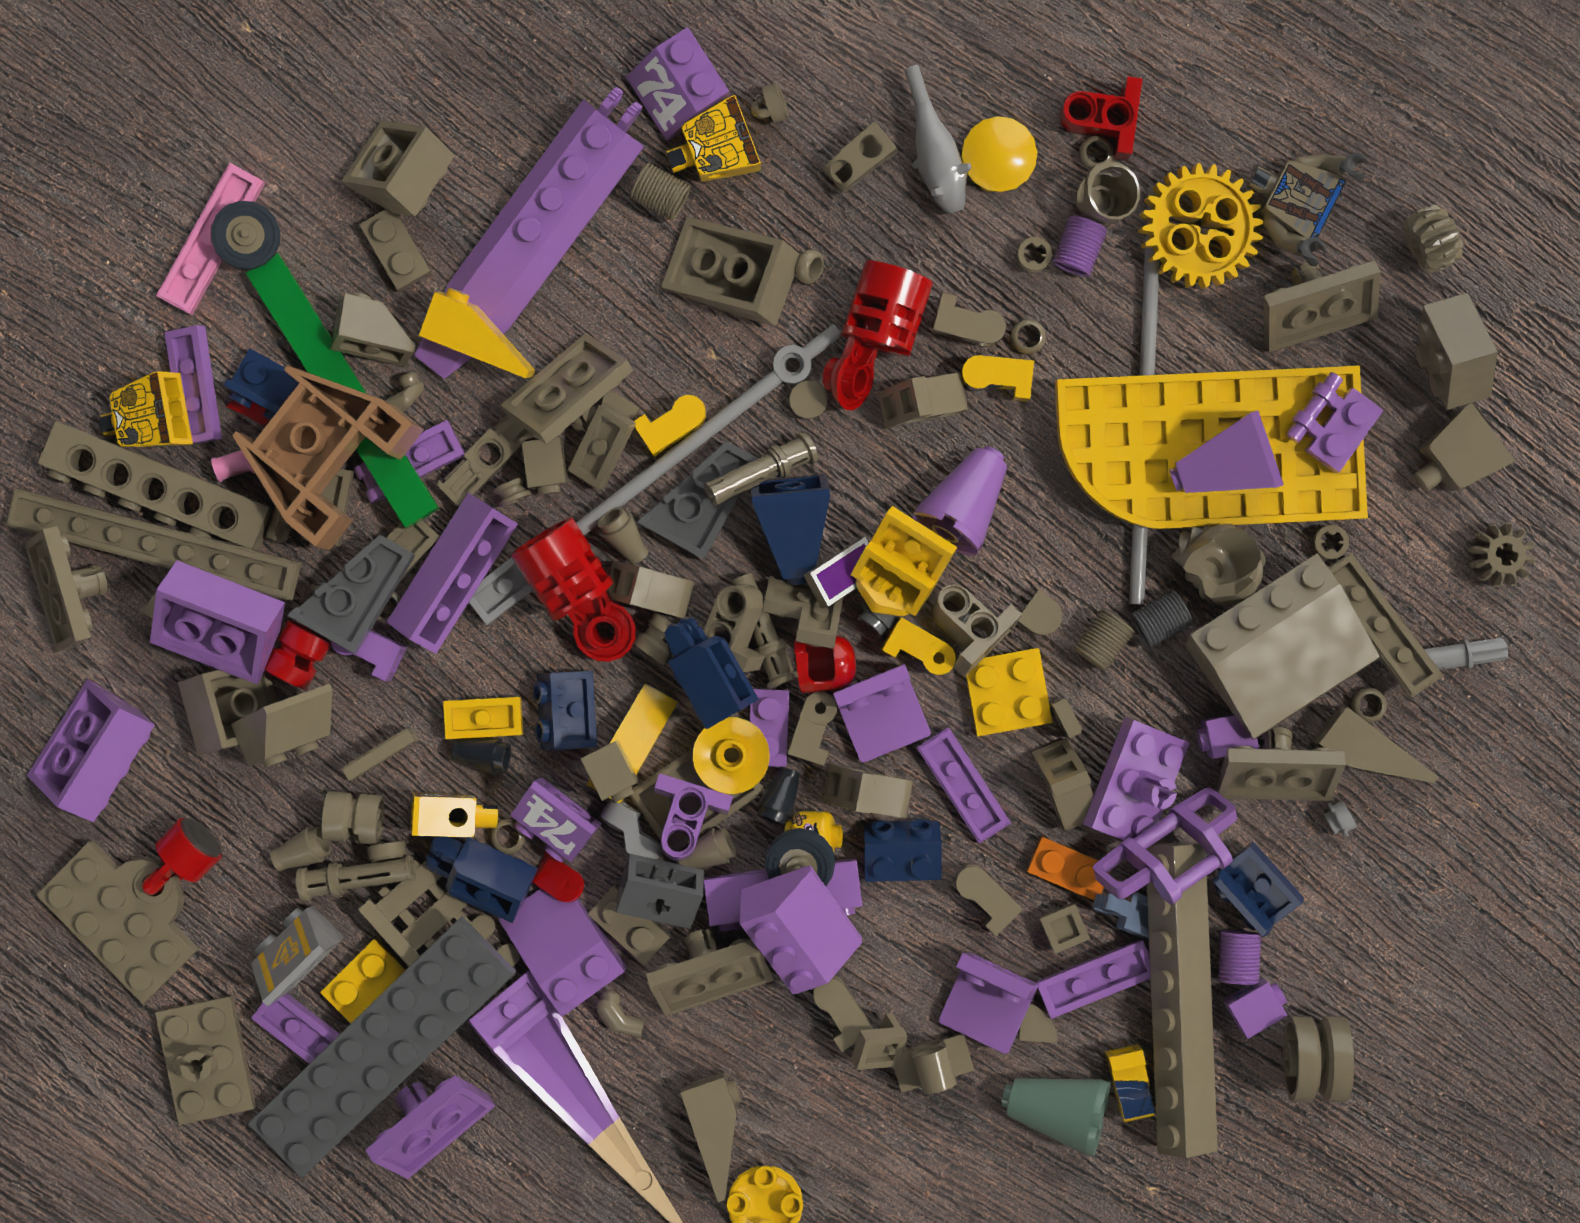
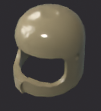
M1119 162L1095 164L1087 173L1086 178L1080 183L1076 192V206L1080 215L1102 226H1110L1128 217L1137 208L1140 199V187L1137 177L1127 166ZM1105 169H1116L1121 173V175L1118 176L1108 172L1100 171H1103Z

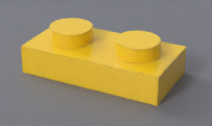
M521 697L443 701L445 739L523 735Z

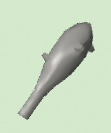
M919 65L905 68L904 71L915 103L917 159L913 162L912 167L919 170L935 202L944 211L951 214L964 209L967 172L972 167L970 163H962L953 137L934 111Z

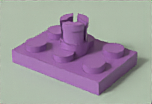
M1124 717L1083 825L1126 840L1129 837L1132 839L1136 838L1159 822L1163 810L1170 807L1176 799L1177 793L1171 790L1176 789L1174 782L1188 749L1189 742L1136 720Z
M456 1075L451 1079L441 1082L431 1096H428L422 1083H412L411 1088L415 1094L412 1095L410 1089L406 1086L396 1096V1102L403 1109L405 1117L392 1128L381 1132L376 1137L375 1142L365 1151L372 1162L409 1179L496 1106L489 1094Z

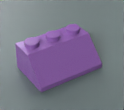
M176 560L156 589L150 643L258 684L281 629L285 602Z
M87 679L27 776L56 807L94 822L99 813L108 805L110 796L120 780L128 773L130 764L141 746L148 741L150 732L155 724L134 706L94 681Z
M811 865L741 889L740 925L793 995L829 983L862 944L861 935Z

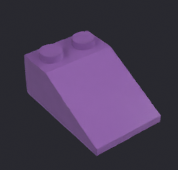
M540 888L525 899L513 923L501 918L498 920L540 988L561 1017H563L625 972L627 965L597 923L588 915L589 912L579 898L571 903L561 902Z

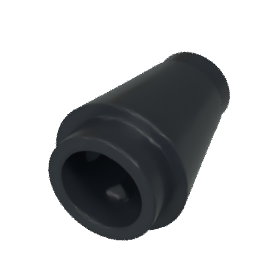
M502 738L456 739L452 748V760L495 776L498 772L506 773L511 760V744L503 742Z
M779 767L778 772L757 803V806L760 807L757 816L774 824L785 826L788 818L792 819L799 785L798 781L801 774L785 767Z

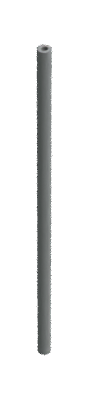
M1149 186L1147 197L1149 195L1158 197L1152 189L1153 186ZM1146 234L1145 242L1149 240V235H1147V234ZM1145 248L1139 376L1155 375L1160 259L1149 263L1148 259L1154 253L1153 248ZM1132 525L1129 604L1144 605L1148 528Z

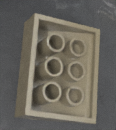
M1318 554L1307 559L1192 633L1186 645L1188 652L1252 740H1255L1380 657L1341 584Z

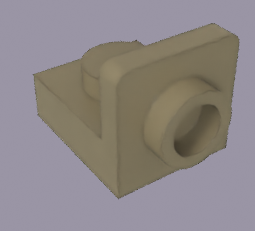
M893 1013L884 1015L880 1029L859 1031L851 1057L856 1070L898 1066L902 1052L907 1045V1035Z

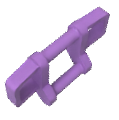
M1208 787L1172 807L1169 810V815L1136 838H1127L1093 866L1095 879L1118 899L1128 897L1152 881L1161 897L1170 905L1174 904L1182 898L1181 893L1218 867L1224 869L1233 862L1230 852L1218 834L1237 820L1235 806L1213 788ZM1212 804L1223 813L1210 823H1206L1194 812L1205 805ZM1177 827H1180L1203 846L1208 856L1173 880L1164 865L1146 849ZM1126 859L1139 872L1125 881L1118 882L1108 872Z

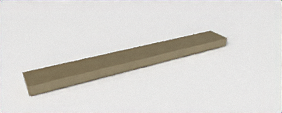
M18 488L13 490L6 526L33 533L58 526L60 535H65L68 542L170 569L177 560L254 591L287 600H293L302 563Z

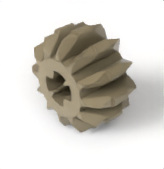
M1436 204L1430 207L1426 206L1415 211L1408 219L1404 220L1403 227L1405 230L1403 231V236L1408 244L1406 247L1410 249L1412 258L1417 260L1420 268L1425 269L1429 273L1437 270L1441 271L1450 267L1462 257L1463 242L1459 237L1460 231L1456 228L1454 219L1449 217L1448 212L1444 208H1440Z
M1504 523L1500 529L1496 524L1488 525L1487 534L1482 532L1475 534L1474 537L1481 546H1470L1468 548L1469 553L1478 555V560L1471 561L1469 566L1470 568L1482 567L1477 577L1480 581H1485L1491 577L1492 587H1500L1503 581L1507 586H1515L1517 584L1516 575L1521 578L1529 576V572L1523 564H1534L1536 559L1532 556H1526V550L1533 549L1535 545L1533 542H1521L1526 535V531L1519 529L1513 533L1512 524ZM1502 549L1503 553L1508 554L1507 561H1502L1500 557H1497L1496 550Z

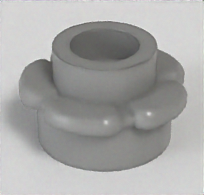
M1342 800L1334 805L1328 803L1329 812L1323 814L1334 834L1342 832L1345 837H1348V832L1357 827L1352 815Z

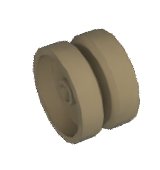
M1289 1016L1287 1018L1283 1037V1071L1289 1100L1292 1102H1312L1318 1090L1326 1102H1347L1350 1099L1354 1077V1052L1351 1029L1347 1018L1344 1016H1324L1318 1026H1316L1310 1016Z

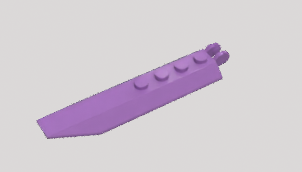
M618 87L613 88L598 110L583 99L449 281L444 291L446 293L448 288H452L470 295L468 302L479 306L503 334L510 329L645 147L626 133L642 111L643 106L638 102L632 103L625 110L617 125L607 118L622 99L623 91ZM422 338L414 355L444 379L473 358L426 338Z

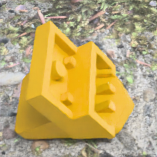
M892 506L885 514L872 540L865 547L851 576L856 578V586L872 612L895 616H905L911 613L916 616L935 588L958 547Z

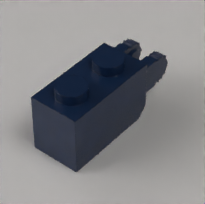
M692 617L683 618L678 624L672 623L668 625L664 632V637L666 638L665 641H668V646L675 657L668 661L674 671L676 681L683 687L691 701L694 713L702 721L706 730L759 700L725 639L718 636L708 639L701 626H698L696 619Z
M438 836L432 839L430 853H427L426 866H428V869L435 871L436 874L448 879L446 888L449 895L513 923L530 891L538 868L469 837L465 843L452 838L449 839L445 836Z

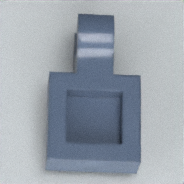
M1134 892L1124 899H1118L1112 894H1106V897L1096 894L1092 909L1119 917L1117 929L1149 940L1147 896Z

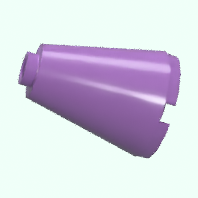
M985 446L984 449L975 448L916 507L913 519L958 547L955 552L968 556L977 555L983 546L1007 471V465L1003 461L1004 456L998 450L989 446Z

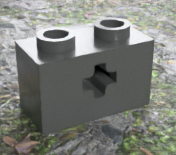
M629 854L618 885L616 913L691 929L703 898L704 870Z

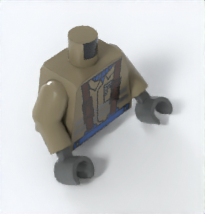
M1352 153L1347 158L1345 156L1321 154L1300 156L1293 161L1288 160L1281 167L1278 175L1258 166L1247 187L1266 196L1259 214L1263 217V225L1274 244L1297 256L1303 255L1310 266H1317L1319 262L1311 253L1315 250H1322L1324 253L1328 252L1323 241L1318 237L1348 180L1343 175L1348 173L1354 180L1362 181L1366 176L1360 171H1354V168L1357 164H1370V162L1360 153Z

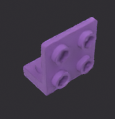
M905 664L850 685L845 689L833 692L859 760L863 763L926 738L931 734L909 680L911 678Z
M964 952L961 954L956 966L961 969L941 1013L939 1022L999 1052L1007 1054L1013 1045L1039 984L971 952Z

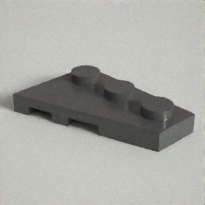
M727 441L724 442L637 523L704 560L741 493L714 506L707 497L704 484L758 458Z
M379 535L345 564L343 570L328 583H323L314 591L315 594L300 607L297 606L287 616L356 655L415 555Z

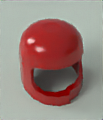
M836 635L833 649L823 646L814 647L807 643L797 642L796 637H794L797 675L802 693L842 690L853 682L856 673V658L853 646L846 638Z

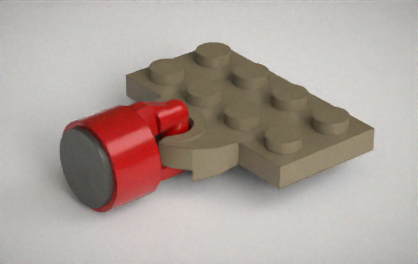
M179 818L156 841L155 847L161 860L144 856L134 858L119 867L92 840L36 895L142 1004L149 1001L199 950L173 922L181 912L186 894H183L181 881L185 879L194 883L198 882L222 858L221 847L216 838L203 825L190 818Z

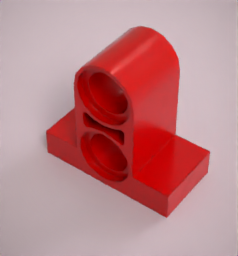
M1127 76L1122 86L1121 96L1086 91H1076L1070 94L1060 111L1062 126L1073 133L1114 138L1113 159L1128 161L1133 152L1143 78ZM1073 104L1083 105L1088 112V118L1084 120L1074 119L1069 113V107ZM1112 109L1121 111L1125 116V124L1116 126L1110 123L1107 118V111Z

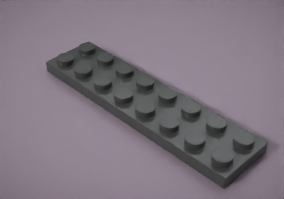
M461 916L276 1095L248 1125L303 1178L514 975L516 970Z

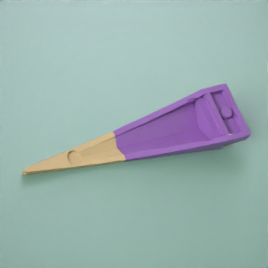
M527 971L467 1022L488 1046L491 1053L669 1223H683L615 1111L565 1021L540 988L533 975Z

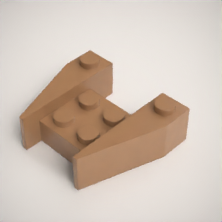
M287 365L284 371L299 382L295 390L255 440L237 431L232 436L285 522L315 547L330 550L353 520L321 494L365 437L370 439L388 455L401 460L424 429L396 406L382 399Z

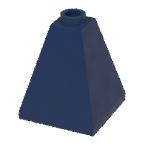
M827 474L768 479L751 488L754 509L783 579H787L788 584L792 585L808 583L804 574L817 565L830 500Z

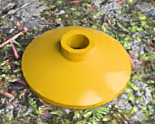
M728 717L707 730L704 728L698 735L693 748V763L700 779L711 789L724 794H738L753 788L764 777L770 760L769 746L764 734L753 723L738 717ZM728 748L737 749L739 752L738 760L728 762L724 757L725 750Z

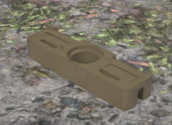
M506 415L494 427L496 429L495 432L489 428L464 454L467 460L463 459L444 478L446 480L445 483L441 480L438 481V487L455 504L460 506L468 493L475 496L522 448L521 442L529 441L534 435ZM490 443L497 445L501 452L498 462L493 465L482 463L479 456L481 448Z

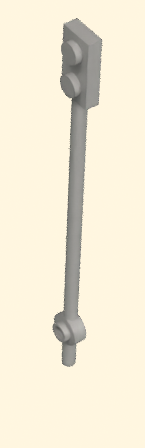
M832 324L804 347L788 345L781 348L774 357L773 371L576 522L583 535H586L597 526L602 515L615 507L625 505L782 382L795 385L804 381L810 374L811 360L842 337L837 327ZM790 359H795L799 362L800 368L796 372H789L785 368V363ZM511 557L482 580L469 603L485 624L489 625L534 589L528 584Z

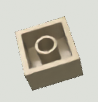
M1464 293L1424 305L1422 321L1417 325L1420 340L1419 345L1415 346V354L1420 367H1426L1430 374L1429 383L1434 396L1441 397L1446 410L1491 397L1498 351L1469 294Z

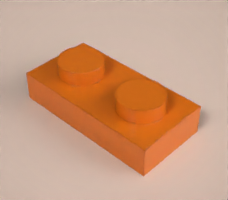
M1040 836L1026 869L1027 872L1092 900H1095L1096 894L1101 895L1104 888L1095 879L1093 866L1099 860Z

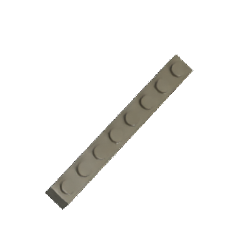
M1192 842L1153 844L1146 849L1164 865L1173 880L1206 857L1203 846ZM1207 876L1181 893L1182 898L1172 905L1161 897L1152 881L1147 884L1158 1154L1190 1158L1218 1151Z

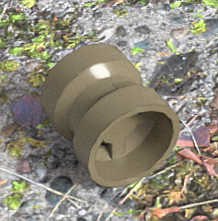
M654 612L648 620L649 627L645 633H640L633 644L664 665L670 656L668 641H665L664 632L668 625L672 623Z

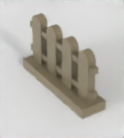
M414 860L416 868V878L414 880L402 881L392 891L385 886L378 892L383 899L376 905L369 899L358 909L408 966L420 957L417 950L423 944L429 948L435 942L432 936L452 918L458 920L463 916L486 940L495 929L493 920L486 915L478 916L471 922L461 911L468 903L449 895L448 892L445 893L436 883L442 876L428 869L426 861L420 865ZM429 889L438 901L415 920L406 908ZM397 916H400L409 926L402 933L391 923ZM504 944L496 950L512 967L520 959V954L513 944Z

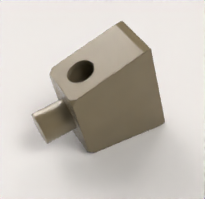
M1473 403L1460 406L1421 446L1420 451L1428 461V464L1414 473V478L1426 492H1429L1442 481L1452 492L1460 490L1510 465L1515 460Z

